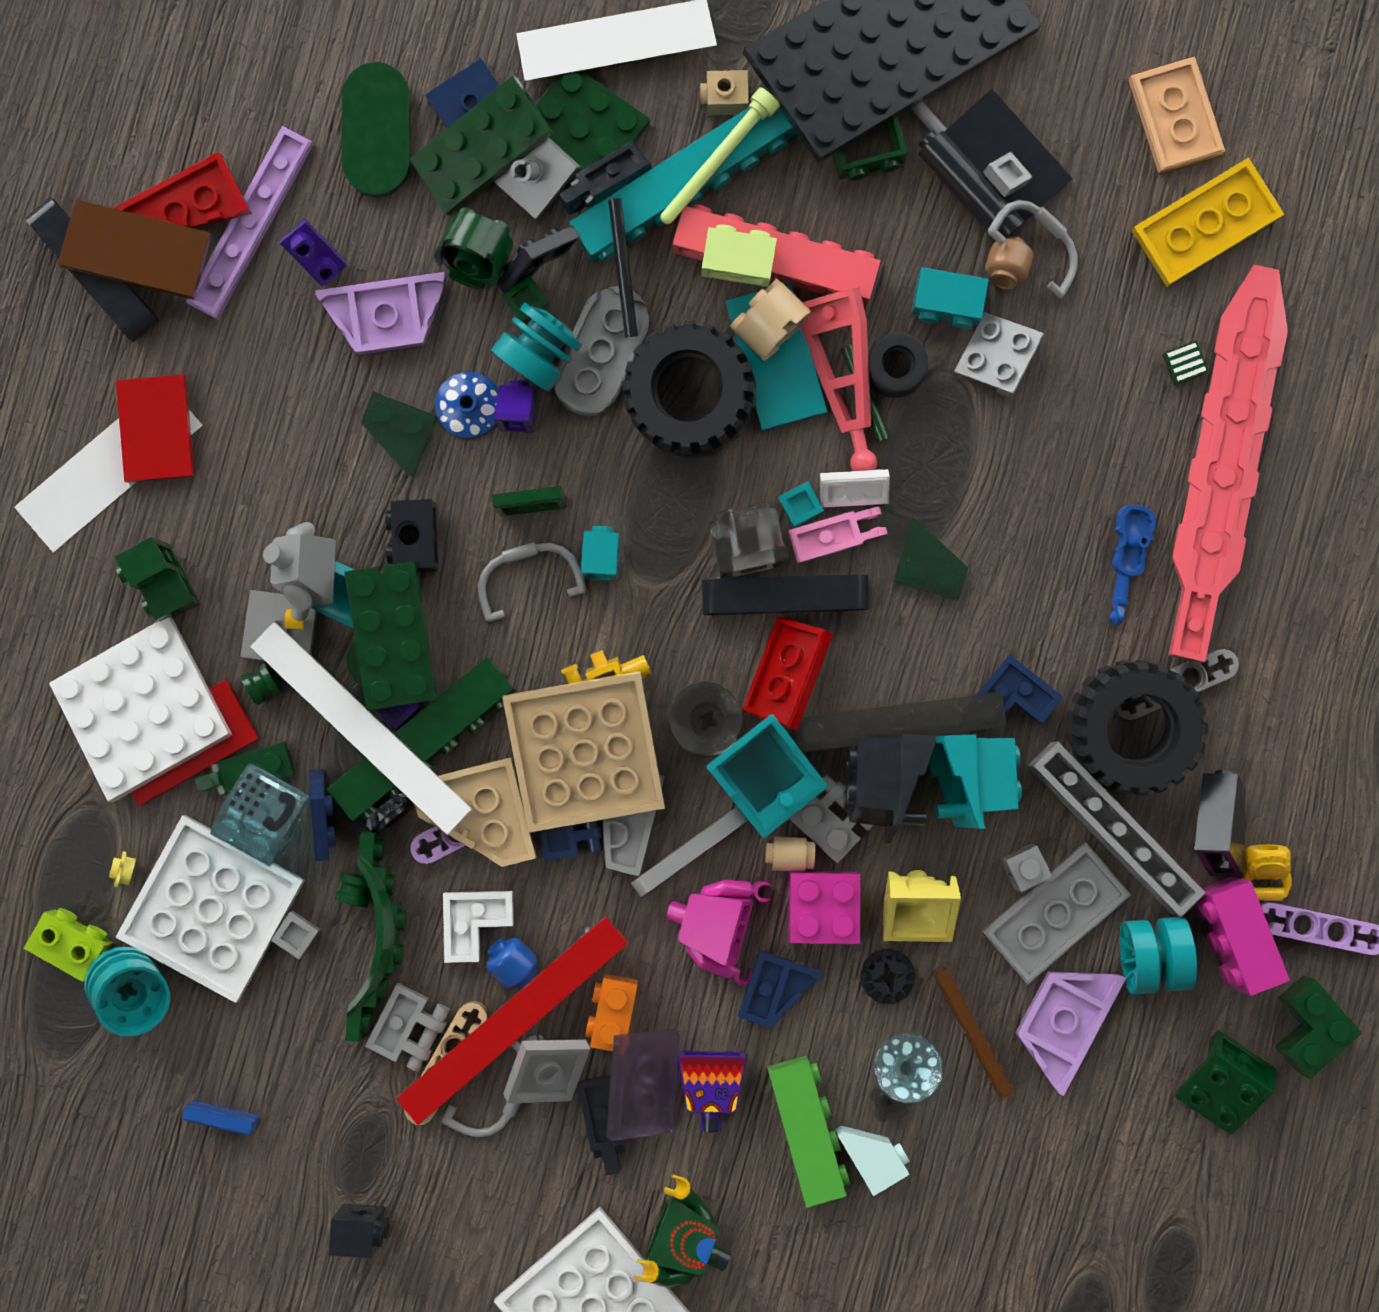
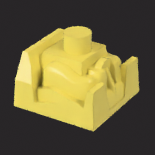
M921 870L911 871L907 876L901 877L895 872H888L883 909V941L952 942L961 901L956 876H951L950 884L947 886V883L942 880L927 877V874Z

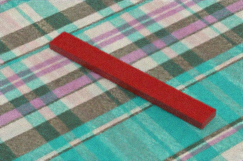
M607 916L604 917L396 1098L398 1103L417 1125L422 1123L624 948L629 941Z

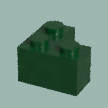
M150 537L114 556L119 565L115 568L118 577L125 586L129 584L130 587L141 591L144 597L141 604L150 619L155 618L156 621L161 622L168 617L175 618L201 604L170 544Z
M1303 975L1278 997L1300 1024L1275 1047L1298 1073L1309 1079L1315 1076L1362 1034L1360 1029L1316 979Z

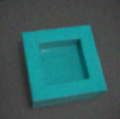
M808 481L777 498L793 528L824 512Z

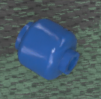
M514 937L507 941L501 938L487 952L490 955L486 964L487 970L506 989L515 987L521 989L525 987L538 972L536 969L538 961L536 955L519 938Z

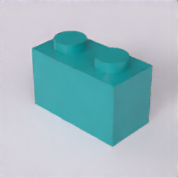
M921 267L917 276L911 315L919 316L918 320L926 323H938L939 320L950 321L952 326L961 329H971L972 325L978 326L983 316L989 279Z
M592 526V531H584L581 574L584 579L618 581L621 539L619 533H614L612 527Z

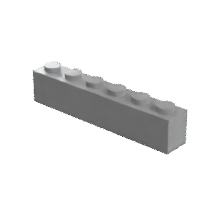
M1051 742L1027 765L1170 914L1182 917L1205 894L1204 890L1059 742Z

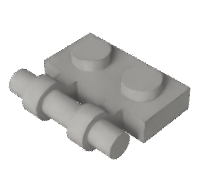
M826 774L823 780L829 787L824 790L826 792L825 796L821 800L815 797L789 819L838 864L861 838L851 830L856 823L849 822V815L841 821L829 809L834 801L843 808L846 787L840 781L836 783ZM861 824L867 831L873 826Z
M397 983L365 1047L394 1062L398 1060L402 1051L411 1054L406 1066L413 1071L419 1072L423 1062L428 1061L433 1052L430 1048L437 1034L442 1033L447 1024L444 1020L450 1009L438 1003L433 1014H428L423 1009L429 998ZM418 1022L425 1026V1029L419 1041L415 1042L409 1039Z

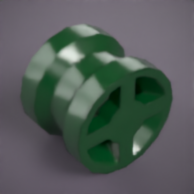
M266 662L259 666L258 671L254 673L247 672L241 675L243 685L256 705L263 703L265 698L271 694L278 695L283 692L276 674Z
M341 872V889L336 892L334 899L349 905L368 907L370 901L367 897L369 886L364 876Z

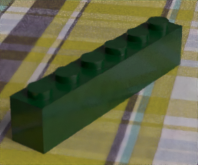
M486 657L396 731L394 735L431 769L434 766L431 761L440 752L446 756L460 744L457 738L468 730L472 734L487 722L484 716L494 708L497 712L501 711L504 708L503 695L512 694L516 689L493 661ZM366 757L326 789L352 821H357L360 818L367 821L370 815L380 807L378 804L387 796L392 799L395 795L402 792Z

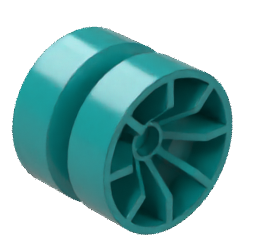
M1185 917L1159 918L1156 923L1155 932L1148 920L1124 921L1121 923L1119 933L1121 966L1123 976L1126 978L1127 989L1131 995L1156 993L1159 989L1160 979L1168 992L1194 989L1197 979V955L1193 935Z

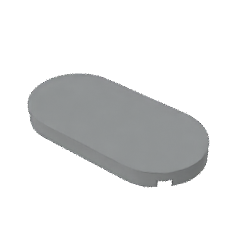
M619 286L608 287V289L598 291L586 302L572 332L583 346L577 352L566 345L564 352L571 356L573 360L569 363L560 359L557 365L562 375L554 385L555 392L559 401L569 411L581 416L598 415L608 410L619 397L623 388V381L627 379V373L625 372L627 362L633 361L636 356L633 351L638 344L642 346L649 329L647 308L640 296L634 291L633 296L638 336L625 338Z

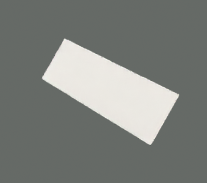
M707 0L689 1L516 33L525 81L717 45Z
M189 410L192 435L203 425ZM119 418L14 507L53 553L136 483L124 482Z

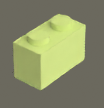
M717 225L716 228L708 227L702 263V276L768 287L777 238L770 237L768 232L752 230L750 234L736 232V228L729 225Z

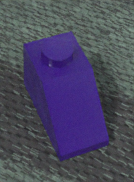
M511 380L508 381V385L499 386L494 420L500 431L535 433L537 393L534 386H529V382Z

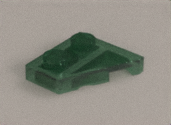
M373 391L361 423L409 476L414 478L438 417Z
M912 518L892 582L958 601L968 567L917 519Z

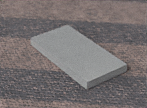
M1085 842L1050 871L1052 878L1033 886L981 931L1027 985L1131 896Z

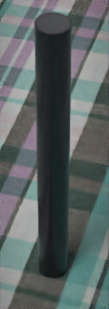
M609 199L608 205L625 338L638 336L622 199Z

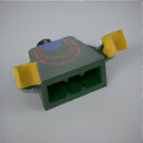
M674 1174L671 1177L676 1180L675 1189L665 1187L664 1193L675 1197L677 1200L671 1198L665 1202L644 1260L638 1259L636 1263L642 1264L643 1274L642 1276H633L635 1281L652 1283L664 1288L689 1284L694 1277L703 1275L706 1265L724 1271L731 1257V1251L714 1244L719 1228L714 1225V1217L705 1203L690 1188V1183L687 1179Z

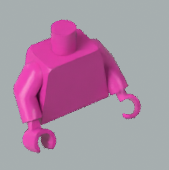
M723 880L704 886L700 893L691 894L687 905L676 901L670 904L667 911V920L681 925L678 939L686 945V952L700 969L728 979L733 976L734 981L738 985L744 986L748 984L752 969H748L749 974L746 979L739 980L740 969L735 967L754 902L748 898L752 896L757 901L768 902L770 898L759 897L758 889L762 885L771 886L770 883L757 881L751 885L747 881Z

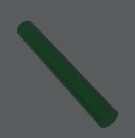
M853 344L842 347L840 350L850 374H854ZM870 388L871 428L877 443L889 439L890 436Z

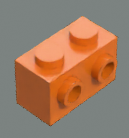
M605 974L602 983H595L592 1002L598 1003L596 1017L589 1016L585 1037L591 1038L590 1047L624 1054L639 980Z

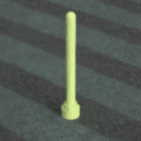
M760 87L750 98L751 103L748 106L750 110L662 212L661 220L663 223H672L760 119L764 120L767 116L771 117L780 107L779 102L768 91Z

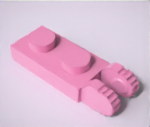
M880 507L870 508L857 513L851 511L788 530L797 564L863 545V542L887 535L886 527H876L864 533H860L857 522L871 520L881 515Z

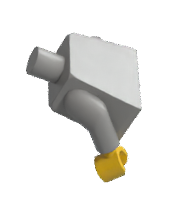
M303 522L288 529L285 536L275 538L265 548L263 553L265 562L271 564L270 582L272 587L283 593L292 606V609H286L285 629L304 630V620L308 616L310 607L333 603L336 540L315 536V527L309 522Z

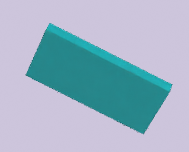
M791 283L784 284L793 293ZM758 292L725 301L731 324L741 313L744 312L746 314L751 308L749 302ZM800 328L789 340L783 342L779 346L780 349L765 362L734 333L737 345L739 344L745 353L755 378V410L762 432L827 414L810 349Z

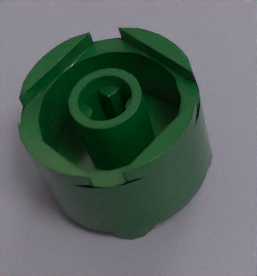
M461 208L458 214L451 218L434 254L435 261L440 268L444 264L450 270L447 276L464 286L484 289L485 284H491V287L497 284L513 251V242L509 236L510 228L503 221H492L487 217L476 214V212L469 208Z

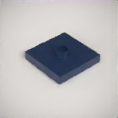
M479 58L425 94L445 127L448 128L500 85L483 60Z

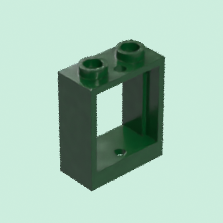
M897 115L885 123L892 152L846 163L843 149L832 155L839 180L848 178L849 181H857L867 177L868 172L881 169L882 173H887L901 167L900 164L904 163L907 150Z

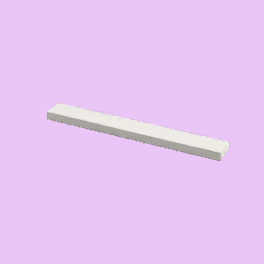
M273 622L250 646L447 835H450L473 811L460 796L369 710H366V707L278 623Z

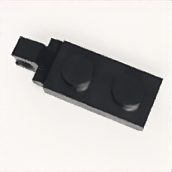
M629 142L575 174L576 179L570 184L571 187L560 193L562 207L569 215L583 209L585 205L587 208L592 207L651 170V163L633 142Z
M612 1074L580 1080L577 1086L590 1150L594 1153L595 1159L603 1157L606 1176L620 1173L621 1167L618 1154L625 1152V1138Z

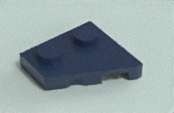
M324 769L310 770V807L315 861L330 860L329 847H336L334 826H328L327 816H333L332 795L326 796Z

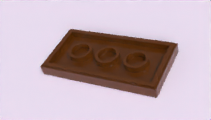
M75 200L58 265L61 268L195 300L212 235L210 232Z

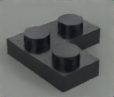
M569 226L561 231L558 228H554L547 232L539 241L535 242L534 239H530L523 243L517 249V257L505 265V272L497 282L501 291L506 293L529 275L532 278L542 265L565 255L580 237L574 226Z

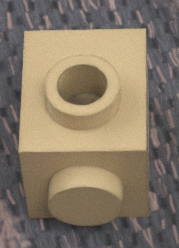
M748 70L707 71V83H700L701 104H707L708 116L737 115L748 108Z

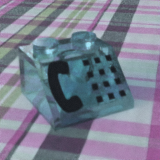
M249 763L222 804L210 834L271 867L288 848L310 796Z

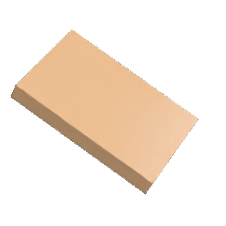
M1195 56L1130 76L1128 80L1158 174L1223 155L1225 148Z

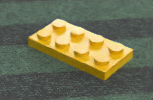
M1248 157L1139 223L1131 231L1164 284L1168 287L1277 221L1284 215V212Z

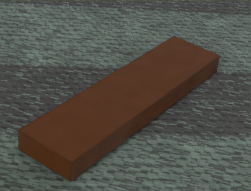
M941 965L932 970L933 977L995 1091L1003 1098L1014 1092L948 969Z

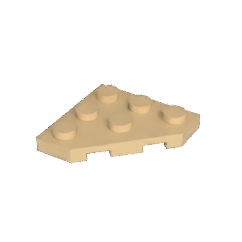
M512 757L438 776L473 809L449 836L488 857L501 867L537 858L531 832L528 833L521 792ZM415 805L419 818L441 829Z

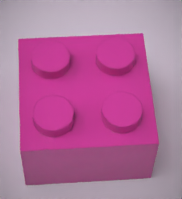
M851 871L789 872V942L860 944V873Z

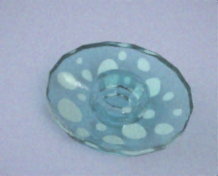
M904 1033L891 1037L877 1051L874 1062L875 1077L882 1091L894 1100L903 1103L920 1102L931 1096L940 1085L943 1073L941 1057L935 1046L923 1036ZM905 1062L911 1066L910 1075H904L901 1072L900 1067L902 1063Z

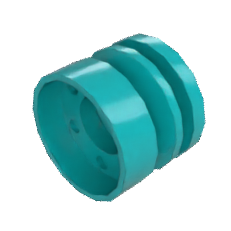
M524 302L520 310L531 318L529 324L514 316L512 322L522 332L518 338L510 333L503 332L491 351L527 379L545 391L550 392L562 375L560 370L552 363L554 358L557 357L570 363L573 358L562 350L564 344L566 343L577 352L583 344L576 339L570 328L550 313Z
M116 947L103 952L91 963L85 974L84 990L88 1002L99 1022L111 1033L119 1036H138L148 1032L162 1021L169 1009L170 991L166 980L159 972L154 961L147 954L136 948Z

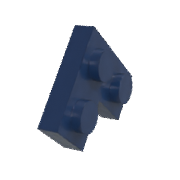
M1009 654L967 705L966 709L991 729L998 724L1013 704H1016L1039 724H1042L1063 699V696Z

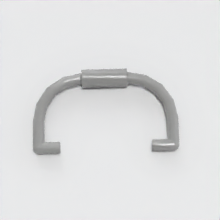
M1017 200L1006 204L996 215L988 229V234L1002 245L1006 238L997 230L1005 217L1016 209H1024L1033 213L1034 218L1066 245L1069 254V270L1060 287L1053 281L1047 285V288L1058 298H1063L1071 286L1078 269V254L1073 240L1066 232L1067 228L1044 207H1038L1032 202Z
M535 542L502 551V555L491 560L483 569L477 585L479 602L485 620L493 622L505 618L503 610L491 612L486 593L488 577L497 566L503 563L510 564L526 559L543 551L560 554L570 564L577 582V587L567 589L570 598L587 591L584 577L581 574V567L575 556L563 546L553 543L535 544Z
M516 1040L510 1046L518 1053L521 1043ZM506 1102L502 1111L504 1114L499 1121L488 1128L481 1129L468 1127L453 1120L452 1117L457 1108L449 1104L442 1118V1123L468 1136L476 1138L491 1136L503 1129L511 1117L515 1118L521 1103Z

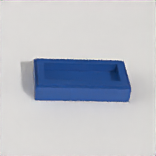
M193 1100L185 1106L182 1118L185 1121L249 1135L257 1129L260 1116Z

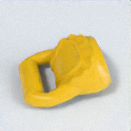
M1272 844L1251 845L1246 848L1245 878L1242 877L1241 879L1249 881L1254 879L1258 881L1260 879H1281L1283 884L1282 887L1254 888L1259 901H1282L1288 896L1292 886L1290 850L1285 846Z

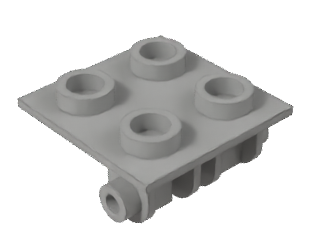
M984 312L982 320L978 324L954 372L998 388L996 391L998 394L1009 397L1010 393H1015L1045 334Z

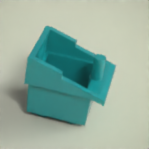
M773 714L769 715L706 766L763 839L829 787Z
M976 734L936 736L928 769L931 777H937L946 803L935 806V816L937 819L951 818L954 827L981 829L985 828L983 812L1018 809V802L1022 798L1021 783L1017 781L1016 767L1020 764V751L1018 746H1015V738H976Z

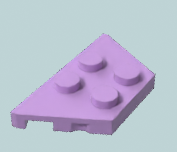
M445 272L315 290L317 298L356 354L363 355L424 346L447 278Z
M1047 972L1017 1028L1016 1034L1059 1094L1064 1096L1124 984L1125 977L1119 974Z

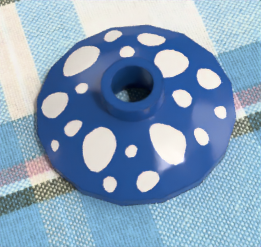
M462 372L451 376L441 385L435 398V412L440 424L449 433L459 438L474 439L487 434L496 425L494 413L498 388L489 378L477 372ZM469 397L473 399V405L465 409L461 406V401Z

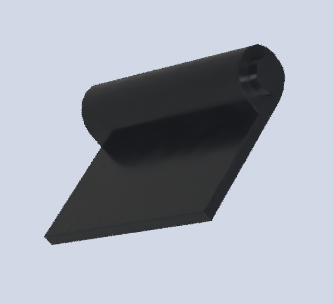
M993 89L988 91L947 130L941 131L939 134L933 130L919 143L922 150L918 155L987 232L996 215L1006 204L1022 200L1042 207L1073 179ZM1012 152L1032 178L1027 185L1004 198L983 172L990 163ZM1024 209L1011 211L997 231L1005 238H1008L1034 214Z

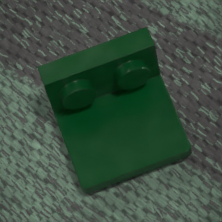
M1217 1030L1209 1040L1207 1059L1176 1090L1175 1097L1227 1133L1233 1134L1274 1093L1276 1068Z

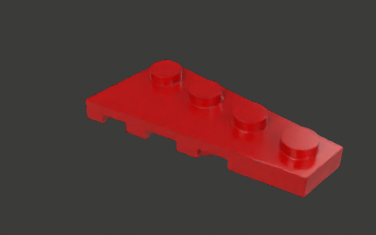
M219 151L113 207V209L190 228H198L252 214L224 156Z

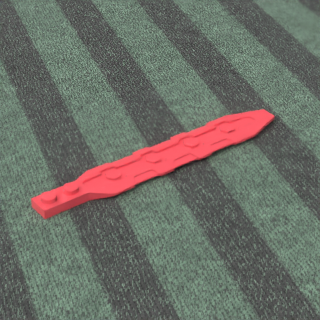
M1254 264L1220 319L1214 348L1216 358L1209 392L1204 397L1200 437L1196 456L1191 461L1187 481L1190 484L1182 523L1178 525L1172 554L1182 591L1168 656L1198 663L1206 661L1218 597L1240 572L1246 543L1244 533L1251 498L1255 496L1259 478L1257 468L1264 433L1268 431L1272 413L1270 403L1277 368L1282 363L1288 333L1280 274L1277 269Z

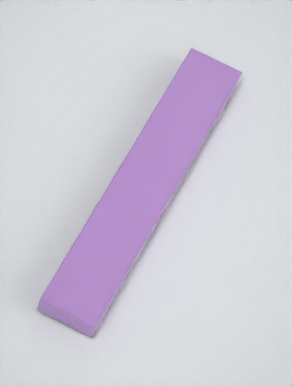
M284 126L281 127L244 195L252 214L230 220L202 271L195 300L187 299V304L219 320L314 146L312 141Z

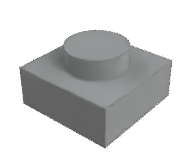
M1012 152L990 163L983 172L1004 198L1027 185L1032 178Z
M290 911L271 941L297 959H301L321 929L296 912Z

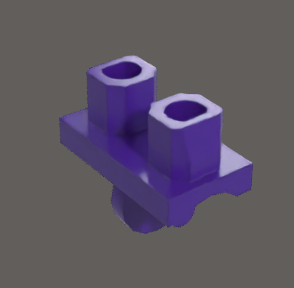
M306 219L302 220L293 231L279 240L284 249L321 286L327 284L347 267V262Z

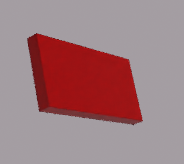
M225 679L209 688L232 736L131 792L138 806L146 804L210 768L211 765L217 764L218 761L228 758L261 739L229 680Z

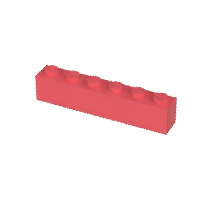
M693 204L692 207L686 206L682 210L673 241V253L703 261L708 227L716 228L717 225H729L735 227L736 232L748 234L752 230L765 231L770 234V237L777 238L770 277L771 281L778 279L783 284L791 283L793 287L825 296L850 288L860 287L863 306L867 307L881 261L874 259L872 253L863 250H855L854 253L841 249V245L831 241H822V244L809 240L807 235L799 232H790L788 235L776 231V227L767 223L760 222L757 223V226L745 223L742 217L735 214L726 213L724 216L711 213L712 210L703 205Z

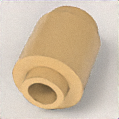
M773 836V843H766L765 863L772 864V871L805 872V869H814L815 842H808L807 838Z

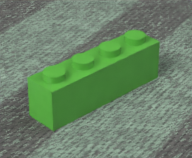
M806 1055L767 1066L806 1208L847 1197L844 1186L850 1184L845 1164H837L834 1153L841 1151L836 1131H828L825 1118L831 1117L826 1096L819 1098L816 1088L817 1084L822 1083L817 1063L810 1064Z

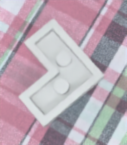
M513 891L443 893L444 963L480 961V927L514 925Z

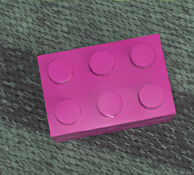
M1230 877L1202 888L1205 894L1194 904V908L1201 921L1205 920L1210 933L1206 934V939L1213 953H1218L1222 963L1219 966V972L1224 983L1227 986L1230 985L1235 990L1252 996L1289 982L1290 979L1252 882Z

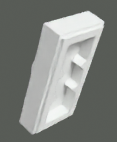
M886 469L820 473V504L822 508L889 504V471Z

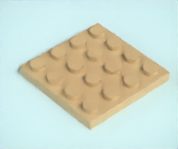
M640 671L503 695L502 698L528 833L665 808Z

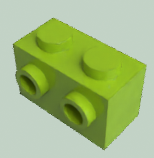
M58 908V910L54 909L44 912L23 949L76 979L85 982V974L91 963L103 952L111 950L114 942L106 938L107 933L101 928L94 925L86 927L77 922L76 919L78 917L66 909Z

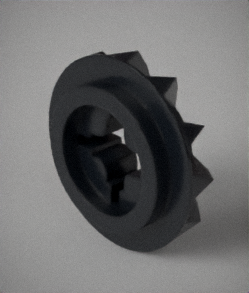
M403 792L395 795L370 815L366 826L371 832L377 830L380 832L385 831L402 819L413 808V802Z
M878 950L865 960L861 968L860 977L863 989L870 998L881 1004H896L907 998L915 986V969L913 964L905 954L898 950ZM885 962L891 972L902 973V975H898L897 978L893 979V990L891 991L885 981H874V979L884 974Z

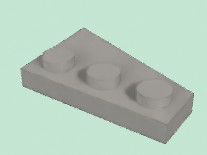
M659 775L662 787L665 776ZM656 810L603 819L606 868L640 876Z

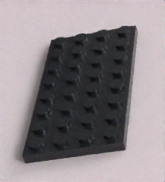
M825 0L744 47L743 55L769 93L779 102L780 109L817 163H820L892 120L896 115L902 114L1038 32L1041 25L1023 0Z

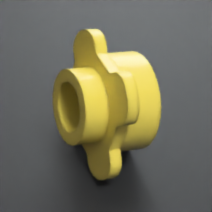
M124 851L122 852L121 859H113L109 878L115 879L114 887L116 888L118 884L129 886L136 861L135 858L126 857V852Z

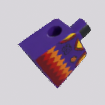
M679 1051V1064L687 1112L701 1113L700 1131L709 1133L721 1132V1113H736L745 1066V1053Z

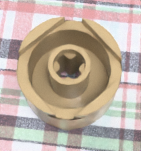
M776 279L766 290L762 289L749 302L751 308L746 314L744 312L741 313L732 322L730 328L765 362L780 349L779 346L783 342L789 340L808 319L811 311L783 283Z

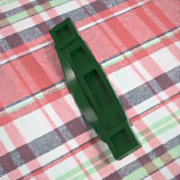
M366 830L361 832L358 868L366 879L371 891L376 913L377 933L375 953L369 974L357 996L347 1006L345 1041L359 1042L365 1037V1033H370L372 1012H367V1007L376 1008L381 1004V999H386L388 978H384L385 973H394L397 970V965H402L404 960V945L399 944L400 931H405L407 910H402V901H390L389 895H394L396 875L391 874V866H378V860H383L385 851V840L380 839V831L371 832Z

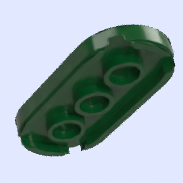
M371 62L354 69L343 85L342 167L347 180L357 191L368 197L382 198L396 192L397 188L402 183H405L410 174L411 97L407 82L397 69L385 63Z

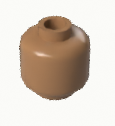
M1010 236L1006 238L1002 245L995 242L991 246L985 265V272L996 287L1013 289L1016 286L1022 285L1027 280L1034 253L1023 239Z

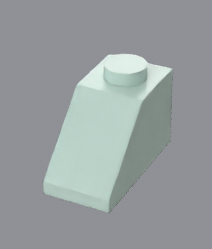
M839 1126L835 1129L873 1196L910 1175L905 1167V1164L909 1163L910 1160L900 1143L893 1147L888 1137L845 1126Z

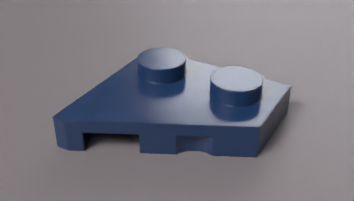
M759 950L737 1016L771 1028L783 1016V1013L789 1007H792L815 981L822 977L823 972Z

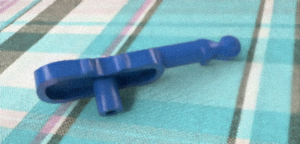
M1139 505L1124 506L1117 513L1114 531L1118 534L1119 541L1114 549L1115 555L1112 560L1113 569L1117 572V579L1112 598L1113 612L1109 615L1111 623L1119 625L1124 621V611L1128 605L1127 596L1130 579L1144 571L1145 558L1147 557L1145 548L1149 546L1150 540H1154L1153 532L1156 526V516L1150 509Z

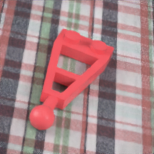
M860 287L803 302L811 313L800 329L810 349L815 370L841 433L850 431L854 454L850 460L852 471H868L876 469L877 458L873 452L868 450L863 428L871 426L867 319ZM852 325L854 374L835 378L818 334ZM855 385L856 419L852 420L839 388Z

